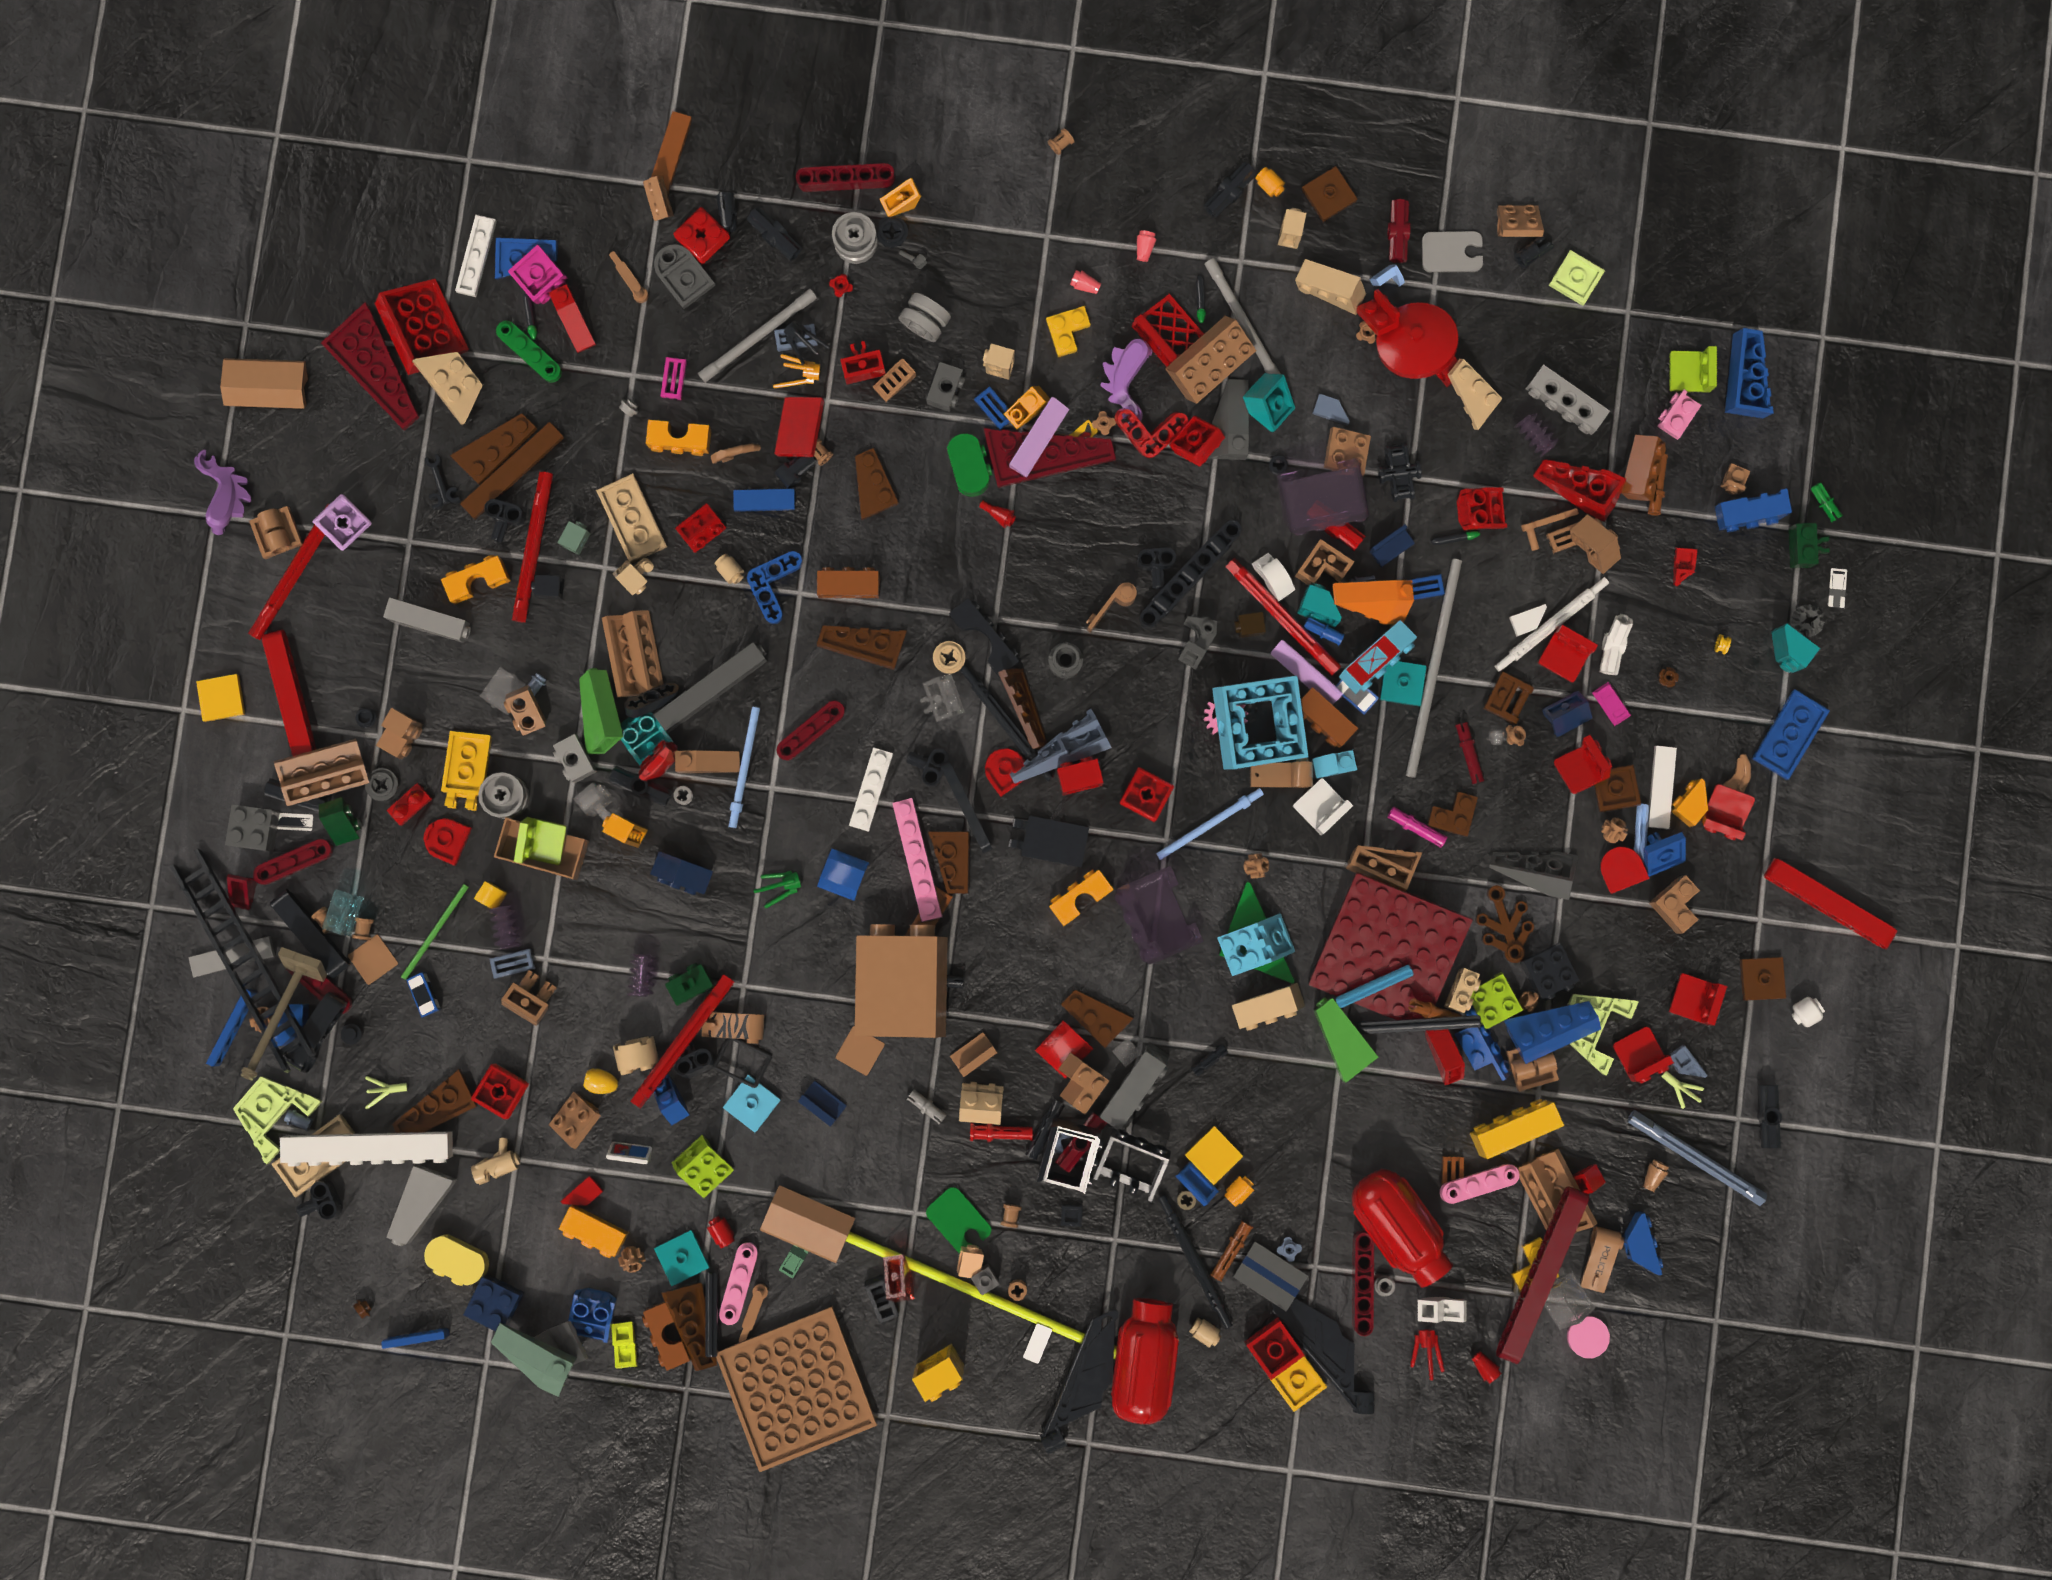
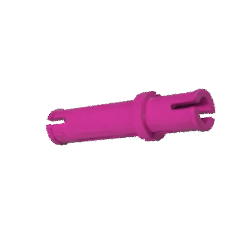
M1393 806L1387 818L1402 825L1403 829L1413 831L1442 848L1447 840V836L1418 821L1412 814L1408 815L1395 806Z

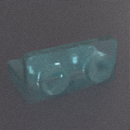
M335 890L322 928L340 935L351 936L356 922L355 917L358 916L364 897Z

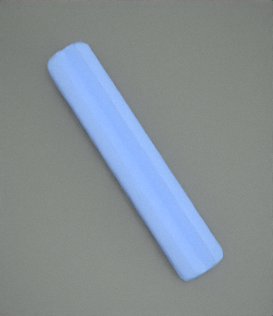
M1641 804L1637 806L1634 851L1639 854L1643 863L1644 847L1647 846L1648 804Z

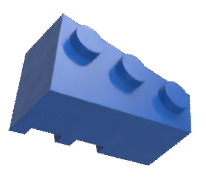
M1782 489L1777 494L1767 495V493L1760 494L1761 496L1745 497L1715 506L1719 530L1726 529L1727 532H1733L1743 526L1751 529L1759 527L1760 523H1766L1767 526L1778 524L1780 519L1792 513L1788 490Z

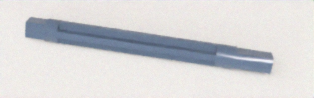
M1633 1110L1629 1115L1628 1123L1739 1192L1755 1204L1761 1206L1766 1201L1767 1194L1682 1141L1636 1110Z

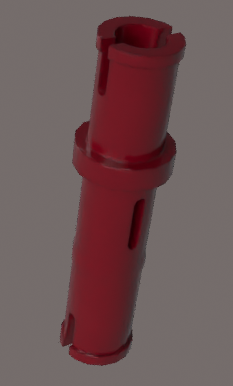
M1468 722L1462 723L1464 732L1462 731L1461 724L1455 725L1471 783H1477L1476 774L1479 782L1485 781L1474 747L1475 739L1472 740Z

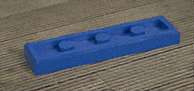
M246 989L250 997L257 994V991L253 989ZM240 996L206 1064L212 1067L221 1065L249 1011L242 996Z

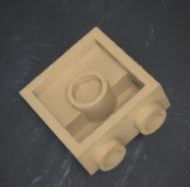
M1466 968L1459 969L1444 1007L1460 1013H1465L1466 1010L1469 1011L1473 1003V999H1471L1473 991L1477 992L1481 980L1478 979L1480 974Z

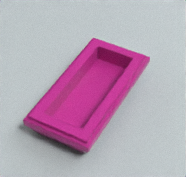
M1610 682L1605 683L1592 692L1614 726L1631 716V713Z

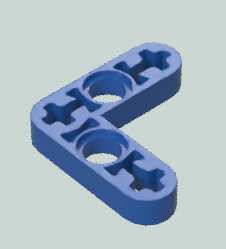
M788 552L750 570L747 574V581L765 619L770 624L781 622L783 612L769 583L801 568L803 560L797 552ZM792 556L795 559L799 558V560L796 561V566H793L792 564L786 565L788 569L786 571L784 570V566L780 562L784 560V563L786 564L790 562V557ZM774 564L779 565L781 568L780 573L777 575H772L769 572V568ZM753 574L762 575L759 580L762 586L764 584L767 586L759 588L755 581H751L754 578ZM763 591H768L771 595L767 602H762L759 598ZM771 605L775 612L779 611L776 615L777 619L768 618L771 613L769 608L764 609V606Z

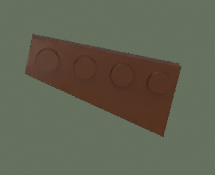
M521 413L450 456L481 485L537 428Z
M823 625L817 641V647L895 670L907 631H889V629L869 630V628L853 629Z
M1006 669L998 672L1027 735L1029 744L1032 746V749L1042 748L1047 744V740L1023 669Z
M458 1069L418 1104L392 1124L395 1132H425L477 1107V1103L471 1100L473 1094L461 1069Z
M702 1282L662 1292L661 1294L695 1371L716 1366V1357L705 1356V1298Z

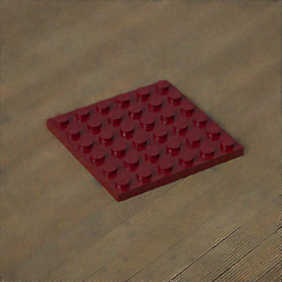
M1356 872L1308 985L1338 997L1390 972L1410 965L1414 973L1413 976L1354 1003L1394 1020L1424 1018L1419 1013L1411 1012L1408 1007L1414 1008L1415 1006L1408 1004L1413 998L1422 1002L1436 1004L1473 919Z

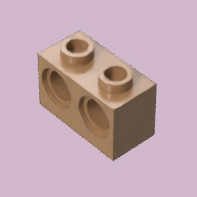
M529 685L506 694L504 706L508 713H512L514 720H512L513 725L517 731H521L523 736L546 726V719ZM521 698L525 701V704L518 706L514 703V700ZM527 716L532 717L534 722L527 724L523 721V718Z

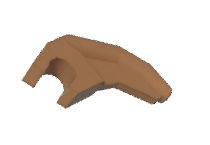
M745 444L720 450L711 455V460L713 464L719 461L725 463L734 459V456L738 454L760 451L761 446L758 444Z
M1741 754L1740 758H1737L1735 774L1722 785L1745 792L1751 778V763L1746 754Z

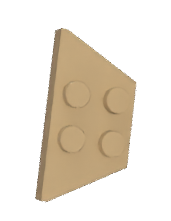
M458 352L413 359L414 365L459 423L463 425L483 386Z

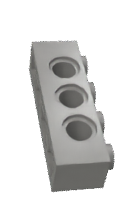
M1544 364L1526 387L1530 396L1535 399H1541L1545 402L1546 407L1561 413L1563 419L1578 425L1579 430L1585 434L1589 433L1592 435L1610 412V410ZM1546 386L1552 387L1554 394L1548 393ZM1562 398H1568L1571 404L1565 405ZM1579 409L1585 410L1587 417H1582L1579 414Z

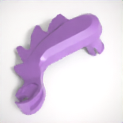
M1135 339L1125 349L1113 348L1112 360L1114 365L1107 362L1103 363L1105 374L1110 383H1101V387L1113 393L1108 398L1110 402L1131 410L1141 422L1142 410L1131 398L1128 387L1144 362L1149 358V355H1152V348L1146 341ZM1122 414L1123 419H1127L1128 414Z
M202 450L198 457L194 458V464L203 474L214 478L219 485L207 509L206 522L215 535H221L223 531L225 532V527L229 524L232 517H244L242 502L250 503L251 497L240 485H247L248 480L245 477L234 475V467H219L214 456L209 461L204 460L206 459V450Z

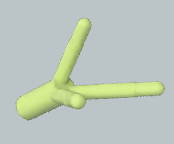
M1668 1071L1662 1074L1661 1077L1675 1088L1682 1109L1685 1108V1104L1680 1090L1700 1103L1702 1101L1687 1088L1703 1091V1087L1680 1082Z
M366 1076V1080L383 1087L368 1089L366 1092L368 1094L383 1093L366 1105L365 1109L371 1108L389 1093L408 1091L407 1083L388 1085Z

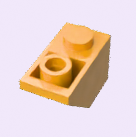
M1032 386L1004 415L1016 429H1019L1037 416L1046 407L1050 398L1040 386Z
M1702 778L1695 781L1692 780L1685 788L1687 790L1683 796L1677 797L1672 804L1674 807L1671 812L1689 827L1695 826L1708 811L1705 781Z

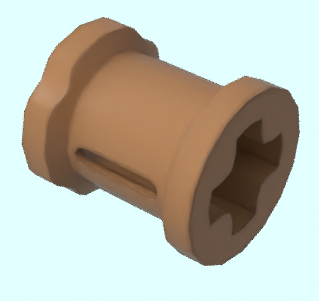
M1065 128L1061 129V133L1054 139L1048 140L1049 146L1057 155H1060L1066 146L1074 143L1073 137Z
M817 439L814 455L818 460L819 466L828 462L833 456V453L829 452L821 444V439Z
M322 907L311 916V919L321 926L324 934L329 933L339 924L338 920H334L327 912L328 909L326 907Z
M355 917L356 929L352 938L371 940L369 934L374 920Z
M1003 1204L1005 1211L1000 1225L1018 1228V1213L1022 1207L1013 1204Z
M1020 1279L1013 1280L1008 1287L1009 1296L1015 1301L1022 1300L1027 1294L1026 1283ZM1015 1285H1019L1021 1289L1023 1288L1019 1295L1012 1291L1015 1289Z

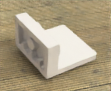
M1321 778L1293 807L1320 835H1323L1353 805L1348 800L1344 801Z

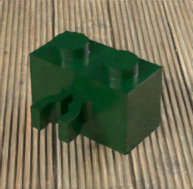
M1817 523L1795 524L1788 528L1790 568H1811L1819 564L1818 553L1827 554L1830 552V548L1824 549L1822 546H1818L1822 542H1828L1829 537L1817 539Z
M343 797L319 804V819L336 846L360 839L359 830L362 829L359 818L354 817L351 805L346 804Z
M694 963L686 968L688 972L682 975L676 973L668 978L669 982L665 986L676 1006L684 1004L715 986L704 964L698 965Z

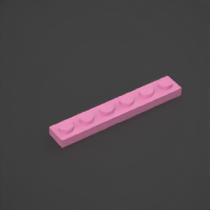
M910 798L892 803L921 921L926 922L942 918L914 800Z

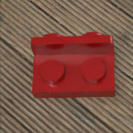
M1379 289L1374 291V299L1357 306V314L1377 336H1381L1399 327L1400 312L1398 308L1394 307L1389 302L1388 297L1385 294L1383 295Z
M706 503L675 529L693 552L696 553L712 539L720 535L726 527Z

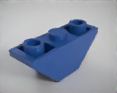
M1638 1211L1634 1214L1622 1236L1624 1237V1248L1627 1258L1658 1276L1663 1275L1661 1271L1663 1263L1655 1250L1657 1242L1655 1237L1651 1236L1649 1229L1652 1227L1650 1218L1645 1213Z

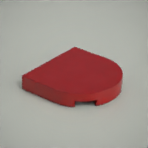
M1005 748L994 751L990 754L985 764L986 777L1000 797L1023 782L1014 783L1010 776L1011 772L1016 773L1024 767L1023 763L1025 762L1022 756L1012 749Z
M451 819L436 820L425 830L423 837L425 847L433 857L456 866L472 828Z
M1616 847L1609 850L1602 859L1601 873L1610 894L1650 879L1641 857L1633 849Z

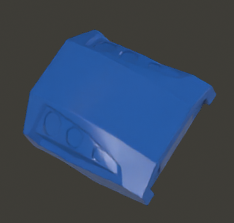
M831 849L817 887L855 901L869 862Z
M591 1288L576 1290L573 1296L569 1321L575 1327L577 1335L603 1340L604 1343H608L617 1299L605 1291Z

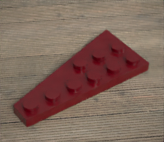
M365 302L325 338L321 344L405 431L419 418V415L369 306Z
M984 428L998 488L1116 460L1111 439L1053 435L1026 478L1011 469L1009 464L1029 432H1011L1009 430L1000 431Z

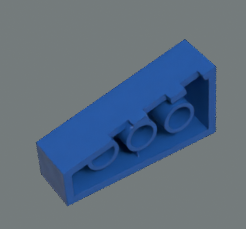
M1742 328L1733 334L1725 413L1762 419L1774 414L1773 406L1770 404L1771 389L1768 388V368L1765 366L1764 359L1766 352L1763 331Z
M1589 1001L1504 1020L1507 1032L1525 1064L1601 1030L1599 1017Z

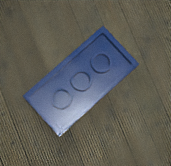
M1796 689L1792 690L1752 759L1782 778L1789 780L1830 710Z

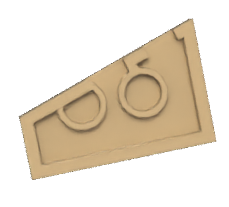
M1459 359L1447 375L1457 395L1461 397L1465 405L1463 408L1466 414H1469L1474 430H1479L1502 400V397L1464 359Z

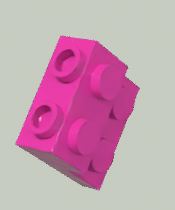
M536 245L508 270L509 274L536 304L548 302L551 298L548 292L566 285L565 280L568 279L539 245Z

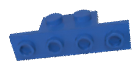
M1473 1005L1469 1011H1465L1467 1016L1478 1015ZM1483 1023L1481 1027L1464 1028L1456 1032L1455 1035L1474 1070L1493 1063L1502 1081L1511 1075L1509 1063L1503 1059L1500 1054L1499 1045L1493 1041L1490 1029H1486Z

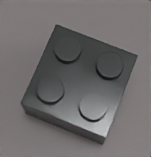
M231 805L225 845L274 852L280 812Z

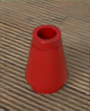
M1481 1351L1471 1359L1483 1380L1489 1384L1502 1374L1499 1370L1500 1367Z

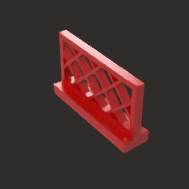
M1170 294L1144 314L1136 317L1132 324L1133 329L1149 344L1152 351L1166 367L1180 356V354L1175 353L1174 345L1185 346L1186 351L1188 347L1194 344L1188 342L1189 333L1197 334L1199 338L1204 335ZM1166 302L1173 306V313L1162 312L1163 305ZM1150 315L1159 316L1158 325L1151 324L1146 318ZM1162 316L1172 317V326L1161 325ZM1176 318L1184 319L1186 328L1175 327ZM1161 330L1172 331L1171 340L1163 339ZM1175 331L1186 333L1185 342L1174 340Z

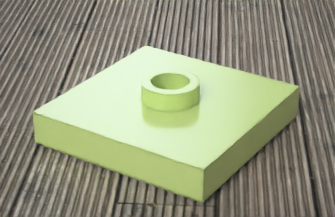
M1570 250L1549 286L1584 306L1605 270Z

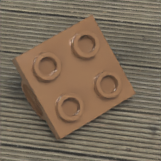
M1498 206V236L1543 237L1544 228L1538 206Z
M1336 427L1330 428L1324 468L1332 469L1333 473L1340 475L1353 474L1364 476L1371 436Z
M288 506L278 510H265L259 513L257 518L249 520L264 559L271 558L303 544L292 512Z
M1517 1048L1506 1051L1519 1092L1559 1080L1556 1072L1557 1063L1553 1052L1525 1064Z
M573 1092L549 1123V1126L570 1147L576 1149L601 1115L598 1108L582 1098L578 1093Z

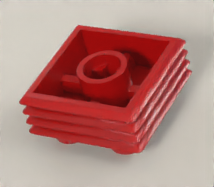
M703 207L695 211L673 233L675 239L688 249L701 264H704L730 239L729 233ZM704 233L705 238L699 237L698 234Z
M1193 416L1169 446H1171L1175 454L1200 467L1207 461L1213 451L1220 446L1225 436L1218 427L1197 416Z
M1139 767L1120 800V804L1152 822H1156L1174 789V785ZM1148 789L1151 791L1152 799L1147 798V800H1144V795L1141 792H1146Z
M491 1064L472 1095L471 1100L499 1117L509 1119L529 1083L498 1064ZM503 1087L504 1095L498 1096L496 1088Z

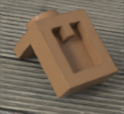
M1731 463L1720 487L1726 489L1725 491L1729 494H1741L1746 489L1745 483L1750 471Z

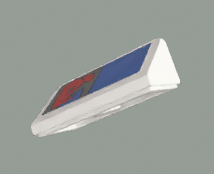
M612 1142L606 1158L648 1164L651 1162L652 1147Z

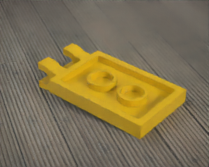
M450 731L441 788L442 792L447 793L444 805L447 808L456 809L457 797L467 798L465 808L477 811V796L480 785L487 776L492 742L491 735Z

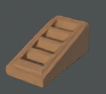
M902 358L873 386V389L887 402L916 377V372ZM903 368L908 375L904 376L900 369ZM897 374L902 380L899 382L893 375ZM889 379L896 385L894 388L887 382ZM883 384L890 391L888 394L882 389L881 386Z

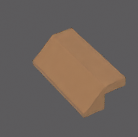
M224 358L220 386L224 406L304 409L307 405L304 385L308 381L305 361Z
M649 610L631 611L624 615L602 617L617 697L636 696L662 685L663 679Z
M356 739L274 761L287 806L369 783Z
M1559 1149L1544 1153L1516 1167L1519 1171V1179L1546 1231L1564 1189L1570 1186L1580 1190ZM1588 1204L1575 1233L1594 1227L1597 1224Z
M779 1185L760 1231L836 1263L855 1218Z

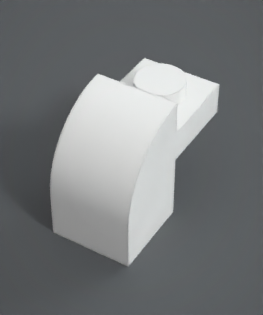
M1267 553L1252 563L1254 570L1264 579L1268 590L1278 601L1295 591L1290 576L1277 558L1274 559Z
M1426 1297L1419 1299L1418 1321L1434 1323L1441 1321L1466 1322V1300L1449 1299V1297Z

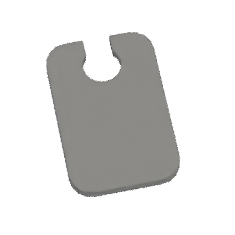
M1474 231L1428 232L1422 237L1423 269L1427 272L1479 271L1483 266V256L1469 258L1465 254V248L1470 245L1482 247V236Z

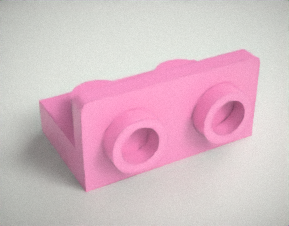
M1685 389L1680 393L1676 392L1669 402L1672 405L1668 410L1664 409L1658 418L1661 421L1657 427L1677 440L1701 407L1699 403L1686 395L1688 391Z

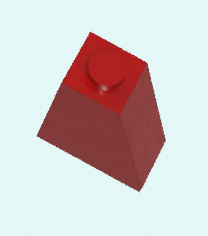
M1426 1030L1425 1037L1444 1085L1446 1086L1464 1079L1465 1063L1449 1030Z

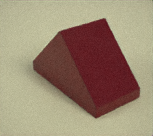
M233 874L227 875L228 896L233 907L245 910L251 909L257 885L254 878Z

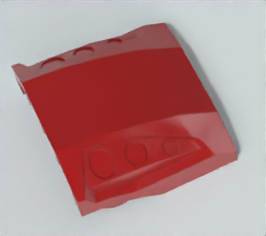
M1485 487L1461 490L1457 500L1458 521L1464 530L1507 528L1502 495L1504 488Z
M662 740L655 747L654 755H648L641 763V769L638 772L639 778L642 781L663 776L675 762L677 745L672 741L666 742Z
M1062 1021L1035 1051L1066 1078L1067 1076L1058 1069L1067 1056L1072 1053L1080 1060H1083L1093 1048L1066 1022Z

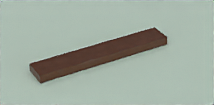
M550 422L547 423L460 505L476 520L485 511L484 505L488 500L501 497L563 440V435Z

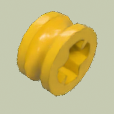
M1720 634L1716 640L1714 651H1721L1725 655L1729 650L1731 637L1724 638V635Z

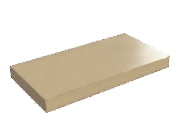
M630 474L596 490L630 564L667 548L634 474Z
M339 1114L312 1135L355 1134V1132L342 1114ZM280 1158L272 1163V1166L295 1198L340 1166L329 1165V1162H321V1165L308 1166V1162H301L300 1166H288V1163H280Z

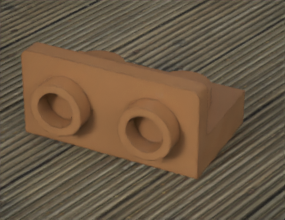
M655 176L643 181L653 219L657 221L674 216L663 176Z

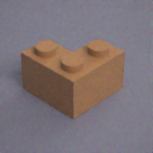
M1586 515L1570 530L1572 541L1587 552L1588 562L1602 574L1621 559L1617 534L1611 529L1607 530L1599 519H1593L1591 516Z
M1320 539L1295 577L1309 586L1314 585L1322 572H1325L1338 582H1341L1354 561Z
M391 708L381 724L386 729L376 746L399 759H403L411 752V744L414 739H418L421 735L423 724L403 712Z
M1686 875L1679 876L1649 904L1676 934H1682L1698 921L1697 917L1685 904L1700 890Z
M1072 1053L1067 1056L1058 1069L1071 1079L1060 1096L1083 1114H1086L1109 1080Z

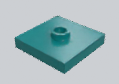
M1400 661L1393 667L1389 664L1385 668L1387 672L1383 675L1380 700L1421 706L1426 666Z
M693 1230L654 1248L671 1286L710 1268Z

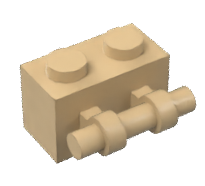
M647 558L641 559L635 566H632L626 560L612 574L632 596L635 593L639 595L647 587L645 584L648 582L642 574L644 572H651L654 566Z
M971 1082V1084L962 1083L959 1121L1000 1125L1004 1086H995L993 1083H989V1085H980L977 1082Z

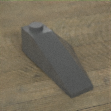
M1228 379L1212 425L1221 429L1220 431L1224 434L1225 439L1208 459H1247L1249 413L1243 396L1248 391V380Z
M1493 852L1489 868L1548 896L1569 900L1578 856L1563 852H1551L1550 855H1539V852H1531V855H1521L1519 852Z

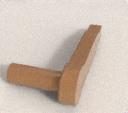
M614 251L611 252L609 256L615 263L616 270L632 291L635 301L638 303L646 302L648 299L647 290L641 287L625 262H621Z
M1575 508L1521 525L1522 531L1527 532L1531 550L1539 549L1534 528L1579 514L1578 509Z
M760 1283L753 1288V1297L742 1324L743 1330L739 1338L740 1343L747 1340L749 1332L754 1327L763 1300L768 1295L769 1290L765 1284Z

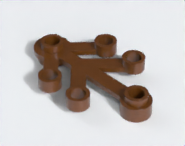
M1492 886L1488 889L1487 896L1490 901L1494 902L1501 924L1489 919L1484 913L1478 914L1475 922L1479 926L1485 925L1504 935L1507 944L1495 939V936L1491 933H1486L1482 936V943L1492 945L1503 951L1505 958L1511 963L1521 962L1525 957L1523 945L1529 933L1534 930V924L1531 921H1524L1520 926L1521 933L1516 941L1513 933L1523 913L1528 910V905L1523 901L1517 902L1514 905L1515 911L1509 921L1502 901L1505 897V891L1501 886ZM1493 890L1498 891L1497 898L1492 896ZM1519 904L1524 905L1523 911L1518 910ZM1480 916L1485 917V922L1483 924L1479 922ZM1526 923L1531 926L1529 931L1524 929ZM1487 935L1491 936L1492 941L1490 943H1487L1485 941V937ZM1512 949L1517 950V956L1513 957L1511 955Z

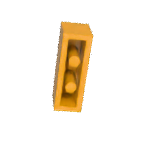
M576 1205L569 1207L559 1227V1230L563 1231L562 1234L570 1239L575 1237L581 1240L583 1246L590 1249L595 1247L600 1250L599 1253L608 1258L618 1255L629 1233Z

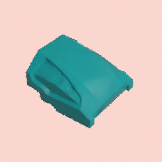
M652 711L637 718L628 717L620 724L623 733L621 741L639 765L648 755L654 754L655 747L662 740L673 742Z

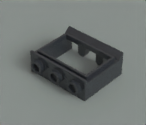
M1053 1117L1036 1182L1044 1181L1078 1190L1085 1194L1086 1188L1092 1185L1094 1175H1091L1092 1168L1096 1169L1098 1164L1097 1150H1102L1104 1139L1101 1138L1102 1130ZM1059 1133L1092 1142L1081 1179L1049 1171Z
M1113 1128L1093 1179L1098 1180L1101 1174L1110 1178L1109 1183L1112 1186H1117L1118 1182H1122L1130 1186L1129 1192L1132 1194H1136L1138 1189L1149 1193L1148 1201L1152 1202L1170 1160L1171 1151L1163 1145H1154L1145 1138L1134 1137L1125 1130ZM1113 1141L1161 1159L1152 1183L1104 1165Z

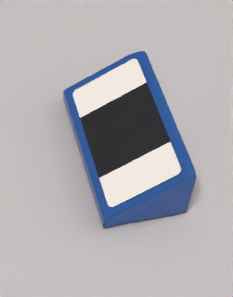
M1342 680L1336 685L1342 692V696L1363 715L1379 699L1370 689H1367L1365 692L1360 690L1355 694Z
M421 972L406 980L421 1018L441 1010L426 972Z

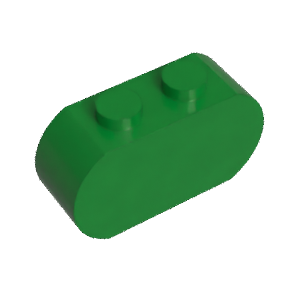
M959 434L950 440L947 446V453L959 492L965 496L976 497L987 490L990 484L989 476L992 475L990 464H985L983 458L987 456L984 445H980L978 439L973 435Z

